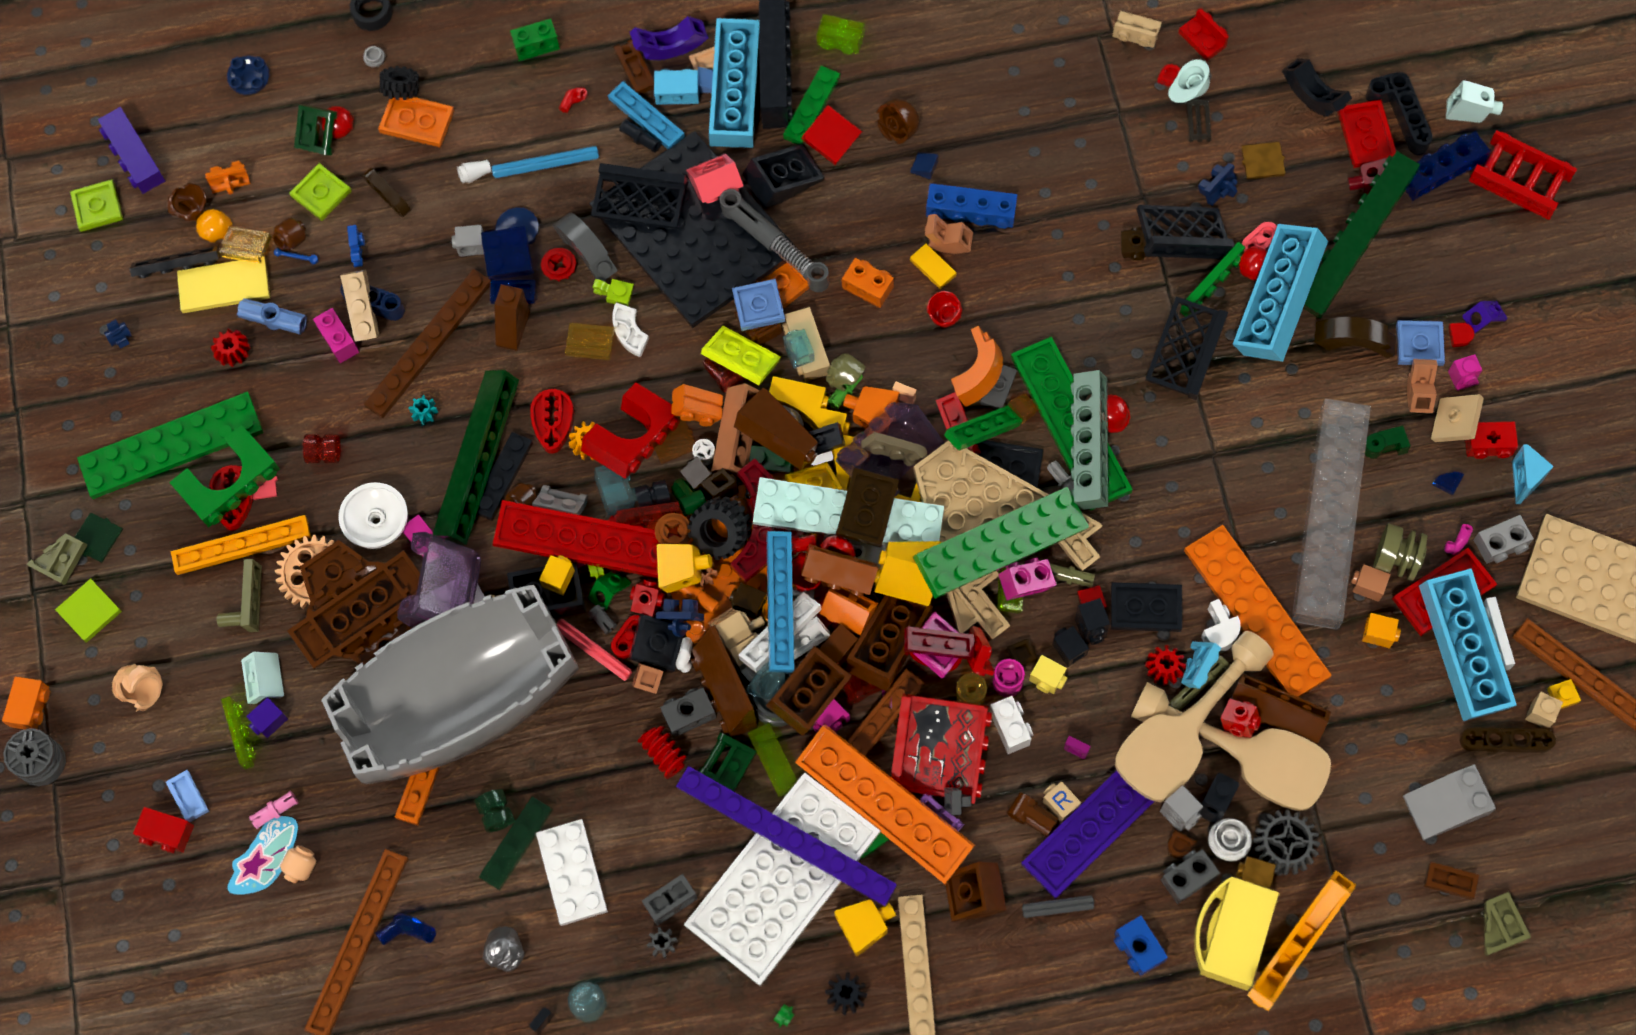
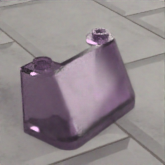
M427 532L413 533L411 541L412 551L418 555L424 554L416 595L408 596L402 600L397 619L411 628L467 602L470 605L474 604L481 565L480 554L471 548Z

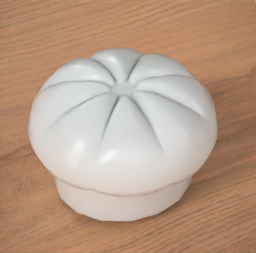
M1225 818L1217 821L1211 827L1208 842L1216 856L1226 861H1236L1246 856L1252 845V836L1244 823L1237 819Z

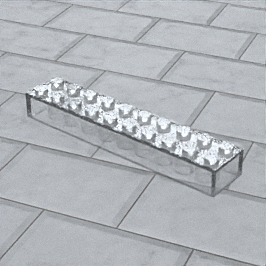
M1325 398L1321 406L1292 613L1293 622L1336 630L1343 623L1371 406Z

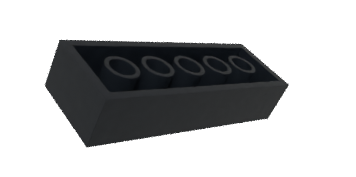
M759 0L760 108L763 129L787 128L788 120H792L789 1Z

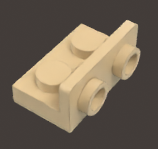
M1120 11L1114 26L1113 37L1121 41L1138 43L1143 47L1149 46L1154 48L1161 22Z

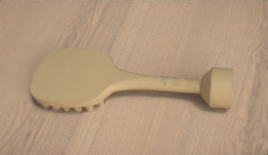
M1250 631L1242 633L1231 647L1234 662L1192 707L1178 716L1155 715L1140 724L1124 741L1115 758V767L1120 776L1134 790L1145 798L1162 802L1187 783L1196 770L1203 754V747L1199 740V731L1209 712L1244 671H1261L1274 656L1271 647L1260 636Z
M1147 682L1131 717L1144 722L1158 714L1178 716L1183 712L1169 706L1165 690ZM1203 722L1199 731V736L1215 743L1236 758L1241 766L1244 781L1252 790L1273 803L1288 809L1304 811L1313 806L1325 788L1331 768L1330 757L1321 747L1297 734L1270 728L1261 731L1251 738L1237 737Z

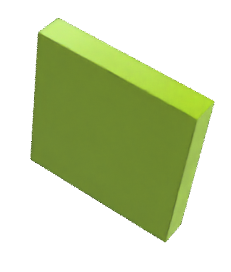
M319 163L289 194L313 215L323 221L352 190Z
M113 180L70 191L78 229L81 232L123 220Z
M91 578L55 609L86 643L122 612Z

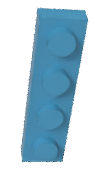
M620 83L608 95L609 100L638 125L646 129L651 136L660 140L667 149H670L685 137L681 129L626 83Z

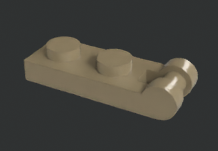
M877 432L872 433L861 441V449L870 451L872 454L888 456L893 460H902L907 466H912L918 460H922L927 456V450L922 445Z

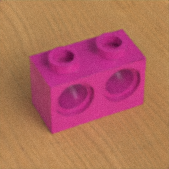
M333 308L313 318L317 328L339 363L359 353L354 341Z
M1033 558L1025 561L1024 565H1019V562H1015L1006 566V570L998 574L1007 601L1045 592L1056 586L1048 559L1039 561L1038 558Z

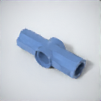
M244 298L238 305L237 316L239 318L264 324L271 330L282 329L301 335L307 326L306 315L279 308L274 303L264 304ZM272 314H276L275 317L268 319Z

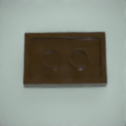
M854 467L836 536L881 548L899 480Z

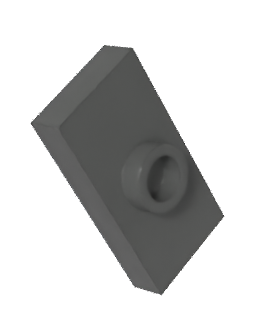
M1003 365L997 383L981 399L980 405L995 410L1004 407L1017 370Z

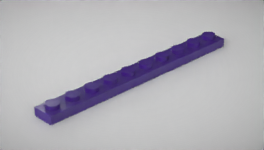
M690 766L687 767L676 785L679 790L884 907L897 887L896 883Z

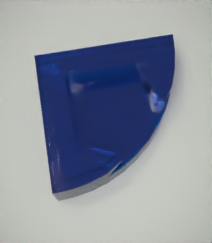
M1455 471L1439 475L1432 485L1453 495L1464 474Z

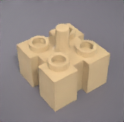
M731 608L709 621L708 624L710 627L715 626L731 662L740 666L743 662L739 660L738 655L758 636L753 631L763 626L765 621L759 616L750 622L744 612Z

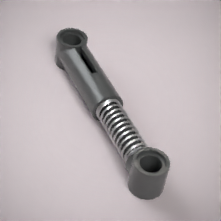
M728 189L722 192L720 204L722 214L726 218L733 219L769 251H775L781 258H784L787 263L801 273L812 291L823 292L829 287V271L825 264L822 262H812L806 255H803V252L800 253V250H797L792 243H789L788 240L786 241L784 233L744 201L737 190ZM818 275H819V276H823V277L820 278V279H815V278H814L815 276H818Z

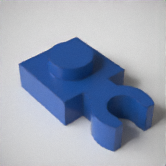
M356 225L347 226L351 262H353L354 267L363 266L361 255L362 246L365 245L363 232L359 233Z

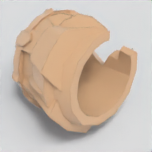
M136 664L121 667L111 682L114 696L121 700V702L135 704L136 712L139 710L146 711L154 705L160 697L163 686L161 675L155 667Z

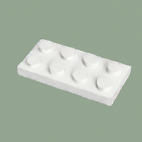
M580 819L537 832L536 836L560 925H567L608 912L583 820Z

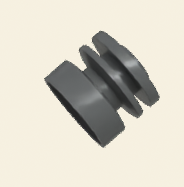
M32 728L24 729L14 734L6 743L3 752L4 763L8 770L34 786L48 785L57 780L66 764V756L62 746L41 730Z

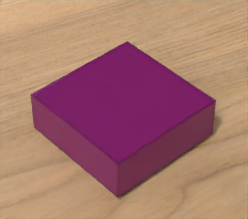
M1069 736L1064 749L1082 759H1086L1091 746Z

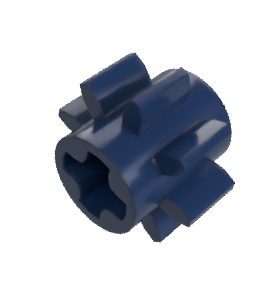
M117 320L106 324L109 330L105 331L104 334L112 347L118 345L121 349L130 344L128 338L132 337V334L125 322L119 324Z

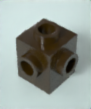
M1142 227L1131 228V231H1121V254L1123 258L1141 261L1148 257L1144 253L1146 241Z

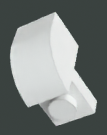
M1217 599L1210 602L1208 607L1215 626L1205 629L1201 638L1203 642L1216 643L1222 647L1219 652L1221 654L1229 650L1235 643L1240 632V620L1238 616L1229 619L1230 613L1225 604L1222 605L1220 600Z

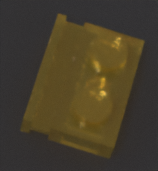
M229 226L222 242L223 246L218 250V253L221 257L261 264V257L265 255L272 237L268 232Z
M570 323L565 349L566 356L610 360L615 333L614 327Z

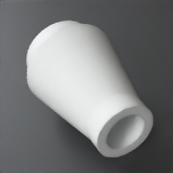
M488 160L462 163L461 166L457 167L461 182L470 184L485 174L490 173L491 167Z

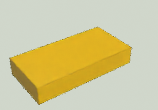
M927 244L923 245L910 257V261L939 289H942L956 277V272Z

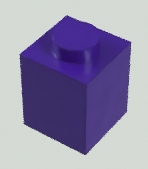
M268 697L246 716L252 722L248 726L257 735L262 733L266 738L288 720Z

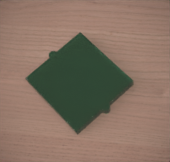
M90 512L74 538L88 544L83 552L84 557L89 556L102 563L123 531V528L111 523L108 518L103 519Z

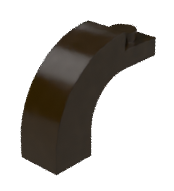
M1335 317L1316 322L1314 343L1329 351L1344 346H1359L1390 358L1394 357L1396 336L1388 332V325L1375 320L1359 317Z

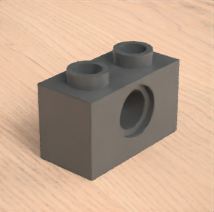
M693 688L687 691L685 696L679 699L671 698L664 702V706L660 707L673 738L716 719L715 711L704 688L699 690L698 688ZM687 706L694 709L689 715L681 713L682 709Z

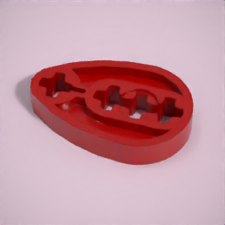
M547 389L535 396L530 406L533 430L538 442L547 453L554 454L561 450L569 437L574 420V407L570 397L565 392L558 389ZM554 396L556 399L554 406L557 410L554 412L556 421L554 425H549V422H547L551 420L548 412L551 410L549 400ZM553 435L555 443L553 446H549L547 442H550V438Z
M229 465L220 468L212 476L209 489L223 490L230 487L231 481L227 477H230L231 473L234 472L237 475L233 477V482L235 483L241 474L242 467ZM248 495L236 509L230 510L223 516L220 522L227 530L234 531L241 527L252 507L253 495ZM233 513L234 517L237 519H234L230 524L227 521V519H230Z

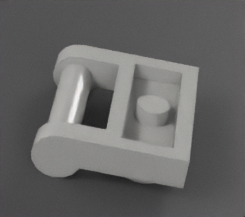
M543 485L532 506L580 515L586 507L588 495L582 493L576 495L554 490L550 486Z

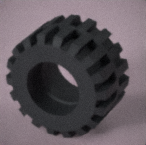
M721 496L708 500L696 509L689 519L691 522L688 523V529L691 531L688 533V536L693 539L691 544L699 548L700 554L704 552L706 555L714 556V560L729 558L740 550L751 536L752 532L749 530L752 528V523L748 522L750 519L749 513L745 514V507L743 505L739 507L738 501L735 499L731 502L730 497L721 499ZM712 518L721 521L726 526L728 538L722 537L715 532L712 526Z

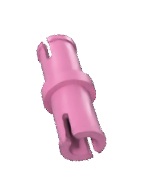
M290 790L274 802L269 801L266 807L250 815V821H254L252 824L258 829L273 818L278 819L281 817V813L299 802Z

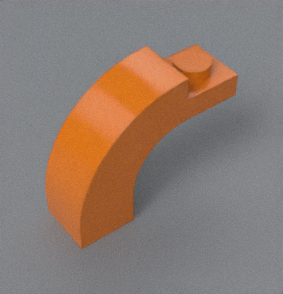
M979 326L971 329L978 348V356L975 363L968 371L951 379L956 395L965 407L979 401L992 390L1000 377L1003 366V355L1000 347L994 339H991L989 333H984Z

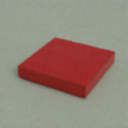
M828 105L801 139L836 165L861 135L862 131Z

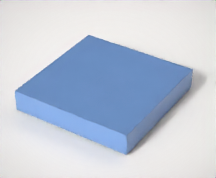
M776 279L732 288L741 331L785 322Z
M1397 321L1398 365H1412L1413 359L1436 360L1438 366L1445 364L1443 321Z

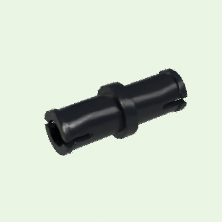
M624 120L620 125L619 131L631 137L634 143L642 144L653 153L660 149L662 142L648 134L647 130L643 127L639 128L629 120Z

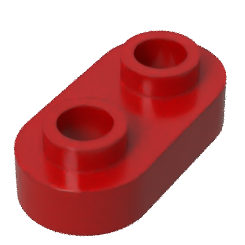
M639 615L629 617L611 642L613 654L620 659H626L630 656L635 635L633 628L637 626ZM625 644L628 646L625 651L619 649L621 645Z

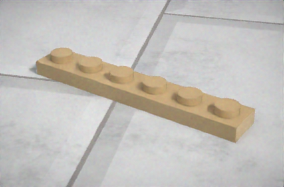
M922 895L898 897L910 1035H935Z

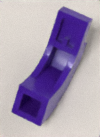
M689 16L675 27L666 31L650 32L636 27L630 31L633 46L636 50L642 51L645 59L665 60L686 54L709 38L702 20Z

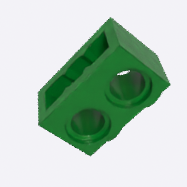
M551 19L510 30L519 61L560 50Z

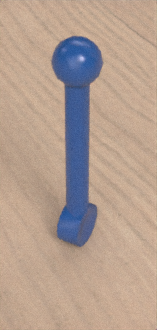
M280 248L274 250V255L277 257L283 255L308 260L311 264L318 263L316 255L305 256L285 252Z

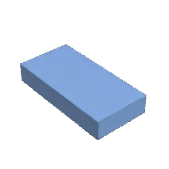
M188 770L166 781L185 820L192 822L209 812Z

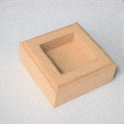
M895 382L893 391L899 392V400L913 405L916 400L917 390Z

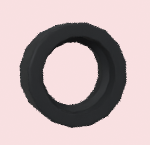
M351 0L350 13L358 27L367 31H375L389 23L392 17V7L389 0ZM376 1L383 5L382 11L375 17L365 18L359 14L360 8L368 2Z

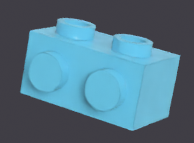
M663 69L661 71H654L656 105L699 104L698 70L683 69L671 71Z

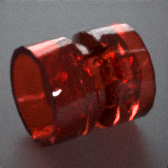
M305 434L303 439V458L305 463H320L321 460L324 463H339L341 441L338 434H324L323 438L319 434Z

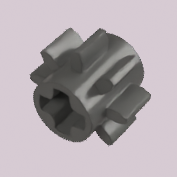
M658 927V933L655 935L649 933L652 942L648 943L647 947L655 948L653 951L654 957L660 953L666 959V953L670 951L676 952L672 944L678 942L677 938H670L672 934L671 929H668L665 933ZM660 938H664L667 941L664 948H660L658 945Z

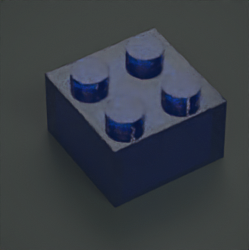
M525 226L481 233L487 275L491 281L534 274L528 232Z

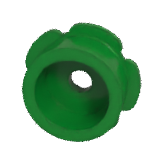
M785 1004L782 1006L773 1020L779 1024L778 1027H781L782 1024L788 1026L795 1015L791 1012L793 1006L788 1007Z

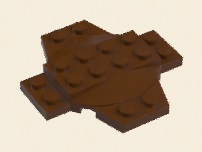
M337 540L300 566L310 604L307 608V617L287 630V632L314 669L334 656L352 659L358 664L362 663L365 665L375 657L374 653L412 629L409 620L412 602L417 596L429 591L431 587L404 550L386 563L368 562L340 540Z

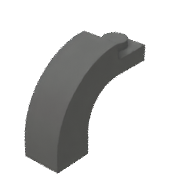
M568 213L552 225L562 241L570 245L582 258L595 279L604 281L618 271L607 255L609 253L596 235L575 214Z

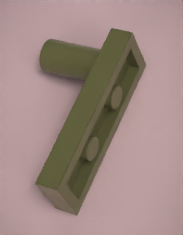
M244 560L241 612L219 613L217 615L219 627L241 626L249 632H259L262 566L255 560Z

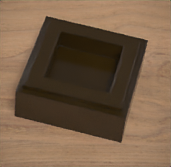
M1029 638L1007 646L1010 658L1018 661L1023 667L1038 661Z

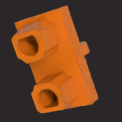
M241 161L232 162L230 167L225 169L219 166L212 167L209 173H205L212 194L227 190L228 194L231 195L234 194L233 188L251 184L245 166Z

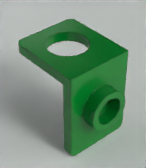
M612 570L596 580L588 599L595 605L603 606L605 608L604 611H606L614 595L629 587L631 582L617 570ZM597 591H601L604 594V603L597 599Z

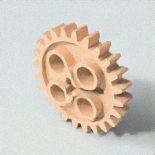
M313 535L311 541L304 536L303 543L301 544L295 539L296 546L294 548L287 545L288 554L280 553L284 561L276 562L281 567V569L275 570V573L281 576L276 579V582L283 584L279 588L280 592H286L284 597L287 600L292 598L291 603L293 605L300 601L302 609L307 604H310V599L304 581L300 585L293 584L297 576H302L301 570H295L294 567H300L304 564L300 562L303 555L310 554L312 558L334 543V540H331L326 544L325 536L320 541H318L316 535Z

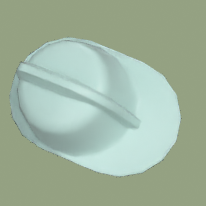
M1193 60L1182 67L1169 89V98L1173 102L1184 103L1202 96L1208 90L1210 71L1207 63L1203 60Z

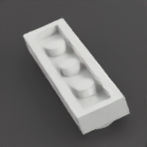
M805 592L793 601L794 636L821 611V605ZM768 626L738 655L739 660L756 673L769 661Z
M817 616L811 619L794 636V660L828 639L831 635L830 631ZM769 661L757 673L744 663L739 666L740 671L754 686L758 677L769 670Z

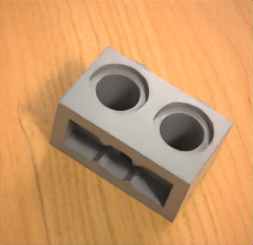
M1518 515L1479 532L1474 538V542L1486 564L1493 561L1500 563L1506 560L1511 553L1515 552L1518 555L1527 551L1529 544L1534 538L1521 515ZM1510 534H1516L1519 537V541L1512 539ZM1489 542L1496 543L1499 549H1493Z
M1182 785L1165 800L1160 812L1179 832L1185 828L1189 831L1198 823V819L1201 817L1199 813L1203 806Z

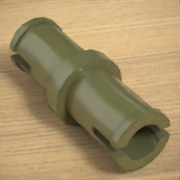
M1050 563L1054 579L1065 581L1068 585L1074 583L1092 588L1095 577L1094 573L1075 570V567L1072 566L1066 568Z

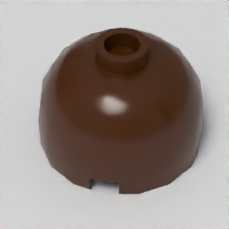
M894 99L878 108L876 115L879 113L877 125L887 140L892 141L893 138L897 141L896 144H902L917 132L919 127L918 113L908 101Z

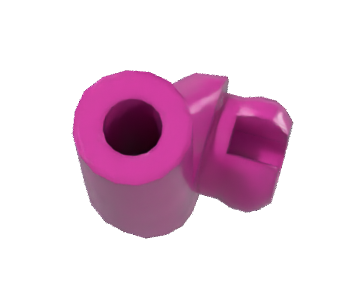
M1463 524L1455 543L1447 541L1444 551L1451 553L1452 556L1459 554L1468 543L1473 527Z

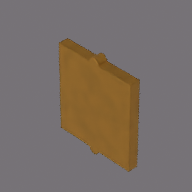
M1280 142L1242 145V165L1245 167L1247 179L1285 176L1283 163L1285 157L1282 156Z

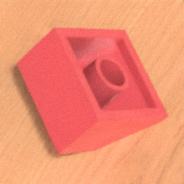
M727 154L686 170L698 198L703 203L717 201L718 197L725 190L735 189L739 191L738 188L743 187L736 164Z

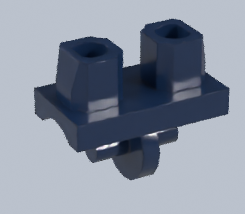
M1228 163L1223 167L1217 164L1211 172L1213 180L1210 182L1203 179L1198 184L1199 192L1206 196L1207 204L1213 206L1220 197L1224 198L1226 195L1234 197L1237 194L1235 185L1238 181L1233 172L1234 165Z
M664 599L663 612H656V619L673 621L668 624V629L672 630L676 637H683L686 631L691 629V624L686 621H704V614L698 613V600L683 599L682 612H679V600Z

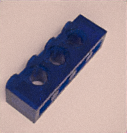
M1476 131L1469 135L1463 134L1451 145L1447 143L1440 147L1438 152L1432 155L1428 153L1417 162L1420 164L1419 171L1405 191L1411 200L1414 201L1475 168L1477 164L1480 165L1486 162L1491 151Z

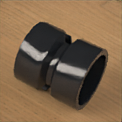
M665 479L653 482L652 487L646 484L634 487L642 516L654 513L655 508L665 510L673 507Z

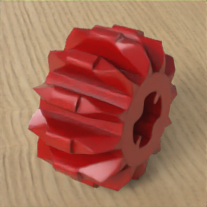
M228 328L226 334L219 331L220 337L213 338L214 345L211 346V350L214 353L213 357L221 365L226 366L229 364L231 367H234L235 362L242 364V358H248L246 351L251 350L250 345L247 343V337L244 334L242 335L239 330L232 332Z
M1168 645L1164 646L1163 651L1161 648L1156 647L1155 653L1148 654L1149 661H1146L1145 667L1150 668V670L1147 672V675H1155V683L1162 679L1164 686L1167 685L1168 679L1171 683L1175 684L1177 677H1183L1184 673L1182 670L1186 668V664L1181 662L1184 659V655L1176 656L1178 649L1174 648L1171 652ZM1167 662V666H1169V669H1165V666L1162 663Z

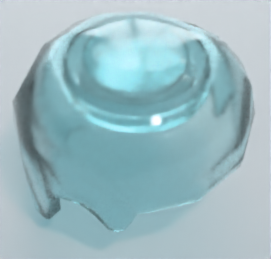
M588 981L578 983L571 988L567 1000L570 1011L576 1019L583 1022H591L603 1015L606 1008V999L598 985Z

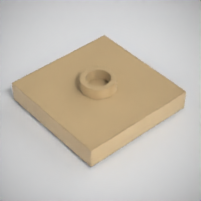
M1480 394L1440 398L1431 439L1434 442L1475 439L1484 398Z

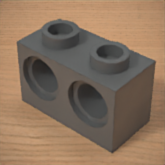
M1203 849L1197 853L1195 850L1191 851L1183 857V863L1178 866L1174 863L1163 871L1165 875H1163L1160 881L1177 904L1215 880L1220 874ZM1192 864H1202L1205 869L1204 873H1196L1192 868ZM1173 877H1182L1185 881V886H1176L1173 883Z
M682 874L643 899L642 902L658 926L698 900Z

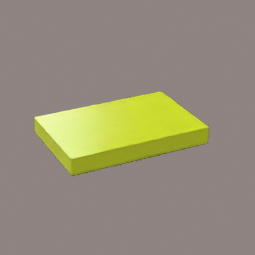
M725 326L718 330L701 351V354L757 385L763 382L781 358L779 355Z

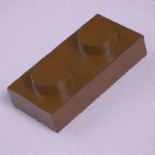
M1430 862L1424 887L1473 900L1479 875Z

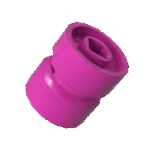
M1005 659L999 662L995 667L993 677L995 691L1004 697L1017 695L1023 686L1025 676L1023 666L1013 659Z

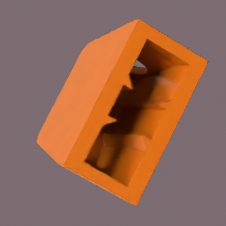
M865 386L862 388L859 397L847 393L843 406L854 410L853 422L873 433L877 432L887 435L899 403V392Z

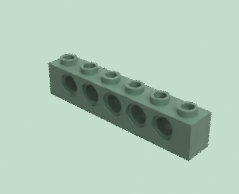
M1100 370L1074 374V382L1071 383V392L1074 396V403L1071 404V413L1074 417V424L1071 426V434L1074 438V446L1071 447V455L1074 459V467L1071 469L1074 489L1071 490V494L1074 498V503L1082 510L1108 507L1107 378ZM1088 395H1091L1088 400H1085ZM1092 415L1091 419H1090L1089 421L1085 422V420L1087 419V417H1089V416ZM1089 437H1092L1088 443H1085ZM1092 458L1091 462L1085 465L1086 461ZM1089 480H1092L1091 484L1089 486H1086V483Z

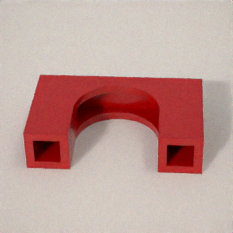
M637 382L623 395L621 410L640 421L648 432L639 438L624 439L596 423L582 438L581 452L624 479L631 473H636L641 462L644 459H649L654 448L657 445H662L667 434L670 431H675L680 423L679 416L671 414V403Z

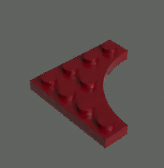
M754 458L737 472V476L746 486L755 511L760 477L774 478ZM753 524L749 541L741 553L730 563V567L746 583L767 566L766 534L768 531L791 532V537L793 536L794 538L803 537L807 533Z

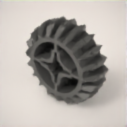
M1289 809L1285 810L1284 816H1282L1279 810L1275 812V817L1268 814L1266 816L1267 821L1261 820L1259 823L1261 828H1256L1255 833L1260 837H1254L1253 839L1255 844H1260L1255 847L1254 851L1263 853L1259 856L1258 860L1263 861L1266 859L1268 863L1275 864L1274 873L1276 874L1282 868L1283 875L1285 876L1288 875L1289 868L1293 875L1298 873V868L1305 871L1307 869L1306 864L1312 865L1314 863L1312 857L1318 856L1317 850L1313 848L1320 846V842L1313 840L1319 834L1317 832L1311 833V830L1315 827L1314 824L1307 826L1305 824L1308 820L1306 816L1302 820L1298 819L1299 812H1295L1293 817H1291ZM1283 825L1281 835H1274L1273 838L1268 837L1270 829ZM1292 827L1297 829L1303 837L1294 835ZM1285 836L1287 839H1289V841H1291V844L1288 848L1284 846L1285 843L1282 844V840L1285 838ZM1270 847L1279 850L1281 858L1277 857ZM1300 847L1305 848L1302 857L1290 860L1292 850H1299Z

